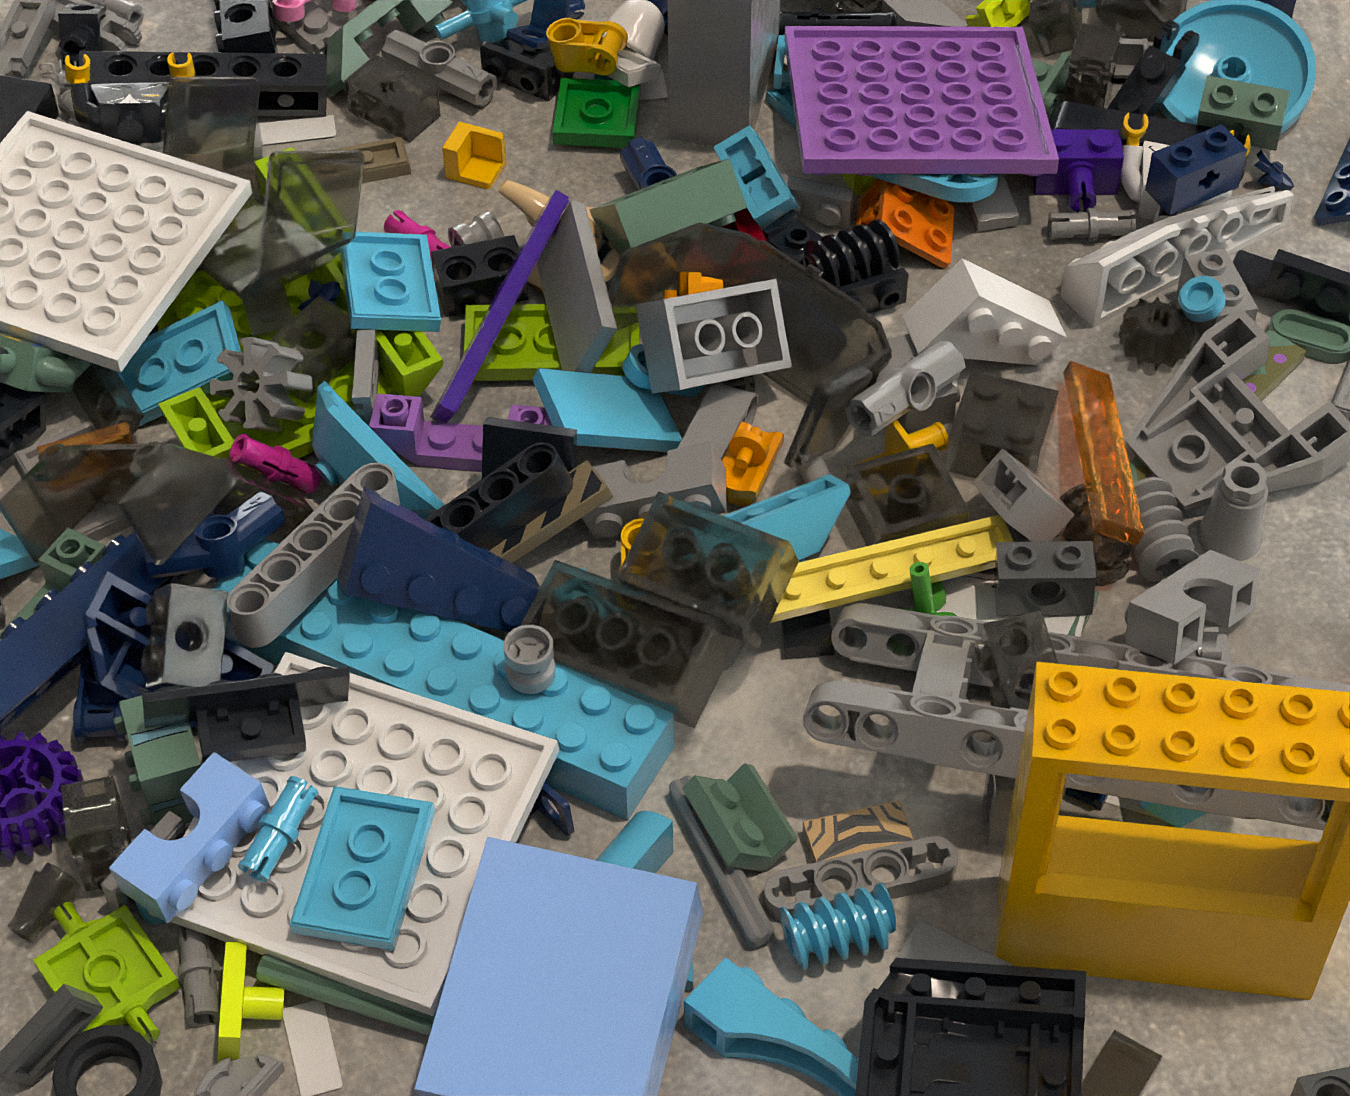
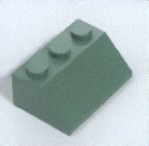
M730 159L701 165L589 209L596 224L619 255L634 253L636 259H641L659 252L658 243L672 238L674 244H678L698 236L696 228L710 223L711 228L715 229L736 221L734 213L747 208Z

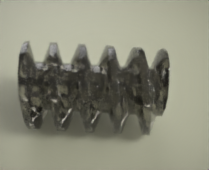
M1098 482L1083 483L1071 488L1060 497V500L1074 513V516L1067 523L1061 535L1065 541H1093L1096 570L1095 587L1115 583L1124 578L1129 570V564L1126 561L1131 555V547L1125 541V532L1120 527L1119 516L1114 513V504L1109 499L1108 488Z

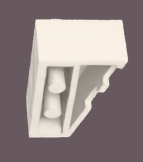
M963 258L902 316L918 354H921L939 341L952 342L959 352L963 353L964 359L1037 365L1067 338L1049 300Z

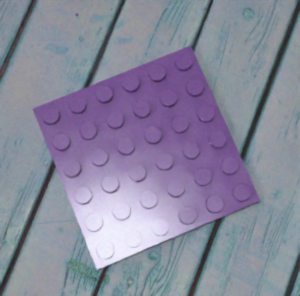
M785 26L784 43L803 174L819 176L830 174H857L861 176L872 174H951V176L957 174H983L987 176L989 174H1025L1029 176L1057 174L1059 157L1023 27Z

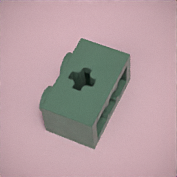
M1207 75L1196 125L1213 128L1222 124L1227 130H1234V132L1240 133L1246 138L1249 135L1251 146L1276 151L1290 91Z

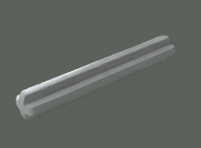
M684 776L673 780L669 785V796L745 941L752 948L768 944L773 939V927L743 870L726 864L682 789L692 777Z

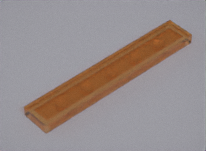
M1070 361L1063 375L1094 531L1132 545H1138L1145 531L1110 374Z

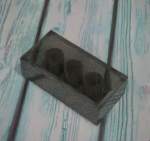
M554 560L521 626H540L549 632L553 639V658L555 663L674 713V721L695 728L737 644L729 630L718 618L558 560Z

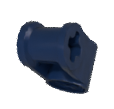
M90 652L82 659L80 665L78 695L73 709L75 739L77 743H86L88 738L117 737L119 741H129L127 732L117 733L113 721L115 717L122 716L119 702L124 699L97 685Z

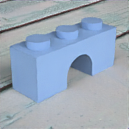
M215 752L210 755L180 789L190 814L199 819L194 830L181 839L163 840L144 828L109 867L121 892L167 924L178 911H183L192 904L197 896L198 888L213 872L221 870L227 864L234 847L247 833H251L258 828L257 823L262 815L267 814V810L270 808L261 782Z

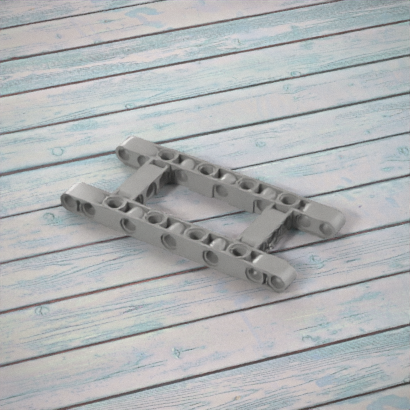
M858 602L845 605L839 611L831 634L835 650L842 656L850 658V661L917 672L913 691L906 692L842 680L824 682L812 690L803 715V726L813 739L823 743L903 756L924 763L1016 779L1028 710L1013 707L1006 709L971 703L969 700H966L969 683L1031 694L1036 662L1350 692V685L1266 671L1249 665L1190 655L1174 665L1125 644L958 616H938ZM855 625L860 627L866 635L862 637L852 636L846 632L844 627ZM892 635H908L914 643L909 645L899 644L893 640ZM993 650H1001L1006 652L1010 658L1005 661H996L988 656L987 653ZM822 705L832 706L839 711L840 715H826L820 711L819 707ZM881 714L890 719L892 723L880 725L872 721L869 716ZM984 732L995 738V741L982 743L977 741L972 735ZM1067 774L1064 785L1065 788L1241 819H1261L1323 831L1334 800Z

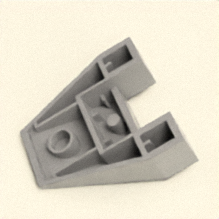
M1241 307L1204 332L1126 440V446L1154 477L1164 478L1170 482L1173 489L1172 494L1175 495L1178 504L1184 510L1210 505L1217 480L1223 474L1224 467L1232 461L1242 460L1247 463H1257L1263 467L1268 474L1266 482L1268 493L1321 482L1350 461V421L1331 401H1328L1288 430L1242 381L1268 361L1270 337Z

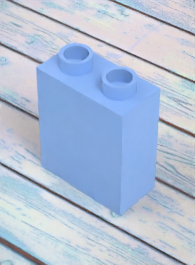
M487 837L415 1084V1091L419 1096H658L703 918V909L697 883Z

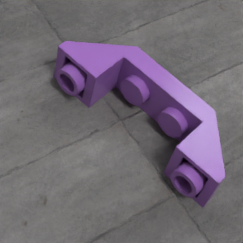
M377 393L369 427L387 446L419 467L482 472L483 426L425 421L422 397ZM511 405L508 420L553 426L545 407Z

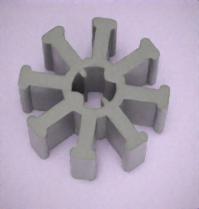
M246 337L240 340L244 353L227 349L220 353L217 357V362L224 364L234 376L233 380L228 381L211 379L210 393L216 396L232 398L224 409L218 411V414L226 422L243 424L245 429L276 433L282 429L278 424V418L293 421L300 420L305 413V409L298 407L288 397L290 390L298 389L310 392L312 390V377L291 372L298 361H303V356L296 349L279 346L276 342Z

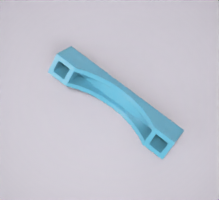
M725 957L684 1000V1026L723 1057L752 1058L781 1064L812 1077L834 1091L838 1096H855L859 1058L848 1051L844 1041L833 1031L828 1029L822 1031L806 1019L804 1012L795 1002L788 998L780 999L768 990L761 978L747 967L739 968Z

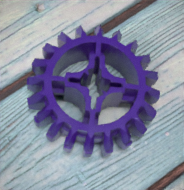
M21 730L14 740L9 741L0 734V852L2 851L4 857L10 861L13 860L17 851L22 850L32 858L34 847L41 844L52 850V837L54 835L68 837L69 827L67 823L79 822L80 811L78 807L85 805L84 778L81 770L78 769L75 757L71 755L70 751H64L63 746L59 744L57 739L48 743L47 739L40 732L30 740ZM41 775L53 781L51 790L43 788L41 782H38Z

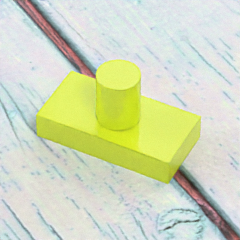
M241 942L225 943L218 1035V1062L229 1057L231 1061L240 1058L242 1019H283V988L245 986L247 945Z

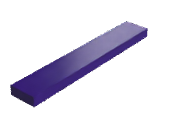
M555 190L543 206L430 416L433 420L448 423L457 412L569 203V197L560 191Z

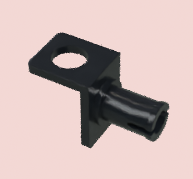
M67 4L58 13L61 40L59 43L61 50L59 51L64 65L67 55H69L71 65L74 66V61H76L77 66H79V51H102L99 18L106 11V4Z

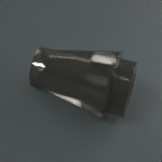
M46 863L41 871H34L14 917L7 927L27 942L34 943L39 934L56 920L53 917V913L58 906L65 912L63 903L71 902L73 904L77 901L75 893L80 888V884L62 869L53 864Z

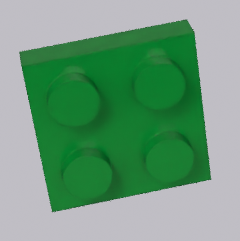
M561 78L552 131L553 144L625 148L629 141L635 139L641 84L627 87L615 80Z

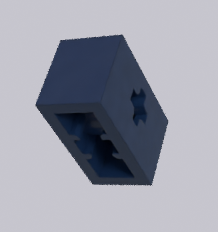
M1221 124L1152 152L1145 191L1169 216L1238 188L1247 149Z

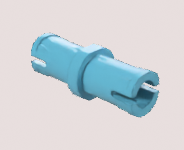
M290 776L288 778L287 784L271 812L262 815L257 823L260 830L244 858L237 865L244 873L251 869L252 871L249 876L260 882H268L272 870L287 845L295 843L299 836L297 828L312 801L319 793L312 785L309 786L308 790L304 789L308 782L299 777Z

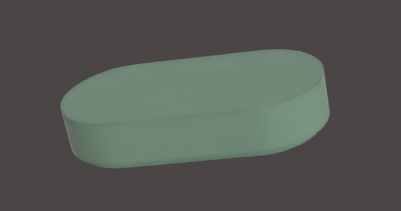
M1293 309L1280 310L1271 317L1268 330L1270 329L1306 350V357L1331 364L1344 363L1350 359V327Z

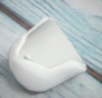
M626 0L616 8L608 21L615 22L626 30L628 34L627 47L654 61L665 28L663 15L650 1Z

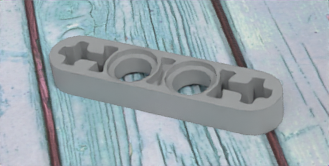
M928 836L780 870L773 873L766 881L764 886V907L769 916L781 922L780 908L782 906L788 910L792 918L794 906L799 902L806 903L812 912L814 901L819 897L826 898L831 906H833V899L836 894L828 892L822 885V882L830 876H841L848 880L851 887L844 893L851 900L854 890L860 887H864L872 895L874 885L877 883L885 885L891 899L942 888L948 885L955 877L958 863L957 850L946 838ZM934 856L937 862H943L942 868L935 869L931 862H926V857ZM907 860L911 861V869H915V874L913 876L909 875V864ZM887 864L897 869L900 876L895 881L884 883L875 879L871 871L876 866ZM807 883H813V899L810 898L811 892L810 889L807 890ZM788 890L791 896H795V901L786 903L785 898L779 896V891Z

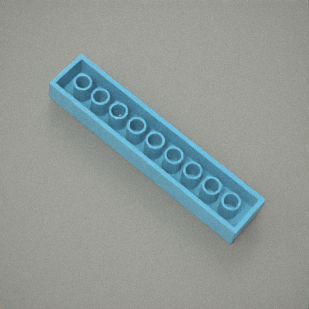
M264 539L244 554L246 563L240 573L229 578L220 579L203 600L209 629L276 665L280 663L285 652L333 668L348 667L349 673L557 740L560 751L545 782L559 791L627 821L674 748V713L555 663L554 681L546 690L536 694L518 692L507 681L504 640L455 619L345 595L338 577L275 640L262 647L250 648L243 646L237 641L227 606V596L241 580L279 545L268 539Z

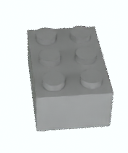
M776 279L636 304L652 394L683 390L792 367Z

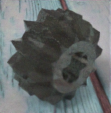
M1157 296L1150 303L1140 298L1135 307H1128L1123 315L1118 334L1120 338L1119 344L1123 345L1125 357H1136L1138 366L1147 362L1151 363L1155 370L1158 369L1161 363L1174 368L1176 362L1179 359H1186L1187 354L1190 352L1195 328L1194 322L1185 316L1182 309H1177L1175 300L1163 303Z

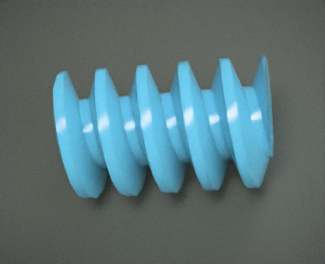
M883 883L874 885L872 895L864 887L854 890L852 900L844 892L834 895L833 906H831L826 898L819 897L814 901L813 912L806 903L799 902L794 906L793 918L783 906L780 908L782 929L789 952L796 959L802 970L808 969L809 953L815 952L823 966L828 965L829 949L834 947L843 961L848 960L849 944L854 942L863 956L868 955L870 938H875L883 951L888 950L889 934L896 931V916L893 903Z

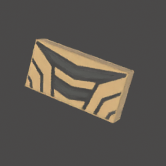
M900 800L803 821L802 828L813 863L914 840Z

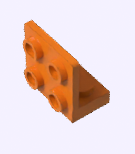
M878 178L858 197L855 226L860 224L867 226L870 221L880 219L891 229L898 245L943 269L951 263L954 206L946 200Z

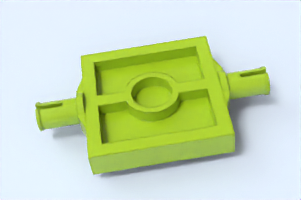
M71 902L63 903L66 914L58 906L54 910L53 917L59 922L66 935L56 946L32 959L38 973L54 995L63 984L93 994L103 1006V1009L83 1031L102 1025L123 1026L128 1024L132 1030L140 1033L149 1044L150 1041L146 1031L152 1040L155 1041L160 1035V1030L146 1011L152 1005L180 989L177 977L127 906L123 905L103 918L86 923Z

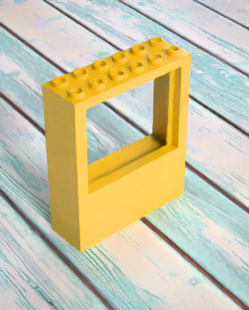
M1036 662L999 872L994 956L1013 964V966L1086 971V976L1311 1000L1350 901V692ZM1067 774L1334 800L1320 842L1059 815Z

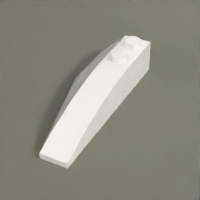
M1289 190L1207 205L1165 218L1131 232L1116 241H1109L1100 249L1083 258H1076L1065 266L1060 297L1094 328L1177 284L1184 256L1225 248L1228 255H1231L1286 226L1294 194Z

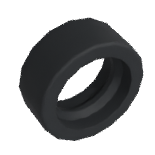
M102 1025L83 1031L66 1044L56 1059L52 1076L56 1096H78L76 1082L86 1068L97 1060L110 1056H120L134 1060L140 1072L138 1082L132 1091L125 1096H160L163 1081L153 1048L140 1033L125 1026Z

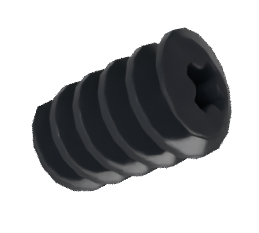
M880 219L870 221L867 226L864 224L854 226L852 231L844 229L839 231L836 236L829 234L823 236L821 241L817 239L808 241L804 248L803 265L809 284L814 287L816 295H821L824 292V280H826L831 289H835L840 286V275L846 284L854 283L855 270H857L863 280L870 278V265L873 266L878 275L886 272V260H888L893 268L897 269L900 262L899 248L896 238L888 225Z

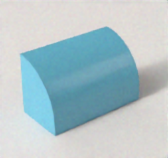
M637 812L599 855L596 861L656 873L673 854V821L655 812Z

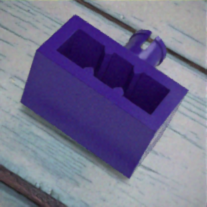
M1051 130L1059 157L1057 174L1033 176L1035 195H1070L1069 204L1071 209L1079 212V199H1081L1083 202V212H1086L1087 208L1095 207L1097 203L1096 195L1118 194L1124 160L1120 130Z

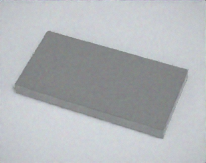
M570 200L536 263L562 371L591 373L616 332L617 326L584 203Z

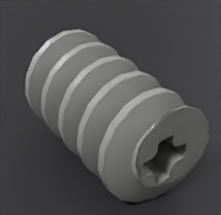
M1150 477L1132 484L1123 491L1118 499L1117 510L1125 531L1128 533L1127 537L1131 547H1133V554L1138 562L1142 576L1149 581L1159 583L1199 556L1197 552L1193 551L1195 546L1191 537L1188 536L1189 530L1186 523L1182 522L1184 517L1181 510L1177 508L1178 502L1175 495L1172 494L1173 489L1170 482L1164 478Z

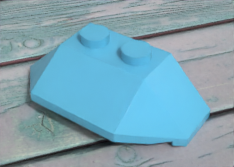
M326 381L318 386L312 443L318 463L314 467L331 487L336 483L341 486L363 465L382 463L388 465L394 471L400 505L417 513L422 519H426L445 505L342 400Z
M830 474L815 479V481L795 487L677 534L662 538L664 547L679 558L737 585L741 576L804 562L806 560L805 557L820 552L851 493L849 484Z

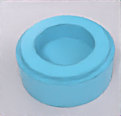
M1198 276L1187 281L1182 286L1178 297L1185 316L1196 322H1205L1217 317L1224 309L1226 303L1221 284L1209 276Z

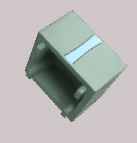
M142 695L120 701L122 716L115 717L113 721L118 734L127 732L131 751L124 754L128 768L136 767L137 774L128 777L132 792L143 791L148 807L139 811L142 824L144 826L153 824L155 827L168 811L182 818L184 825L191 822L194 816L190 814L180 789L201 767L189 722L145 728Z

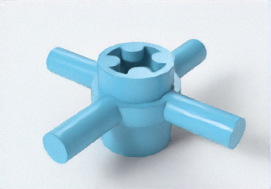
M462 0L463 5L467 7L466 12L435 25V33L440 40H443L475 25L482 43L485 41L490 43L499 41L507 37V29L517 27L518 15L512 11L514 6L527 0Z

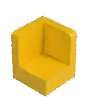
M458 122L442 147L445 178L484 189L492 188L507 164L503 133L464 122Z

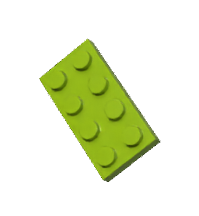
M639 302L611 303L617 330L591 373L626 376L623 371V362L631 348L640 344V326L636 304H639ZM546 304L513 305L473 381L532 380L538 368L562 370ZM466 305L464 353L490 305Z

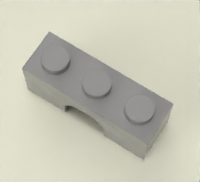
M712 441L668 450L666 469L657 479L646 484L636 483L624 460L594 466L593 468L606 483L613 497L583 516L582 519L596 540L620 535L623 527L635 519H649L661 527L726 513V468Z
M1209 550L1129 602L1124 617L1127 623L1125 644L1175 665L1202 646L1205 620L1229 628L1254 611L1259 568Z

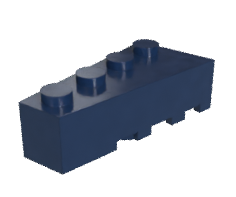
M365 486L363 487L338 573V578L345 595L511 632L514 628L522 625H534L544 593L534 574L482 547L478 548L461 539L454 532L444 527L440 528L420 518L417 513L402 505L397 506L380 497L377 492Z

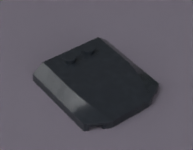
M895 958L889 966L890 973L878 989L873 988L864 1001L855 1096H1082L1086 971Z

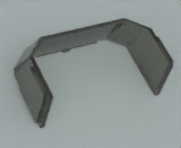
M173 77L170 79L168 87L163 154L249 180L252 189L250 197L196 270H204L223 288L234 292L248 304L330 263L355 238L365 160L364 154L359 150L272 152L269 156L264 198L253 164L260 92L259 80L254 77Z
M698 222L629 248L621 254L608 292L617 326L616 331L639 322L636 304L664 299V290H677V297H679V272H701V276L722 280L723 288L776 279L792 367L762 374L808 404L784 460V464L790 468L797 464L802 466L836 447L839 439L842 438L850 425L845 409L850 406L851 399L874 385L879 373L888 365L892 358V349L881 322L865 312V306L822 279L823 272L812 264L807 265L806 268L765 240L759 242L747 233Z

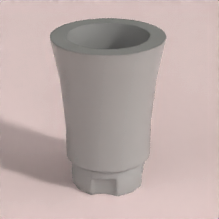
M1236 460L1224 467L1223 474L1217 480L1209 508L1197 530L1199 543L1206 552L1212 550L1238 561H1243L1253 557L1260 550L1262 545L1263 514L1268 497V487L1266 485L1268 474L1259 464Z

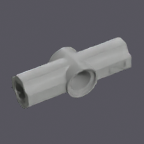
M395 29L386 37V42L381 49L383 61L422 79L424 89L431 94L445 95L451 93L481 107H484L492 100V95L497 87L496 76L457 58L454 47L447 42L433 41L426 43Z
M939 341L901 367L892 365L885 367L879 373L874 385L851 399L850 406L845 409L848 422L858 430L860 435L872 437L911 409L920 411L928 409L933 404L936 392L960 377L961 370L966 368L963 353L959 352L952 342Z

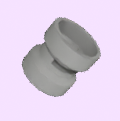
M484 211L474 216L473 221L469 224L461 222L448 228V239L451 247L504 237L499 222L489 211Z
M522 625L514 628L507 634L504 640L507 681L512 688L521 693L536 694L542 692L553 683L555 678L553 639L549 632L540 626Z

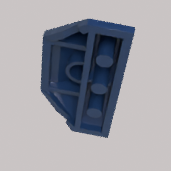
M108 571L104 572L82 615L96 683L101 688L124 700L141 696L143 693L154 692L159 688L179 685L181 689L204 686L215 680L235 682L257 679L264 674L271 673L275 666ZM197 721L189 722L190 728L197 727Z

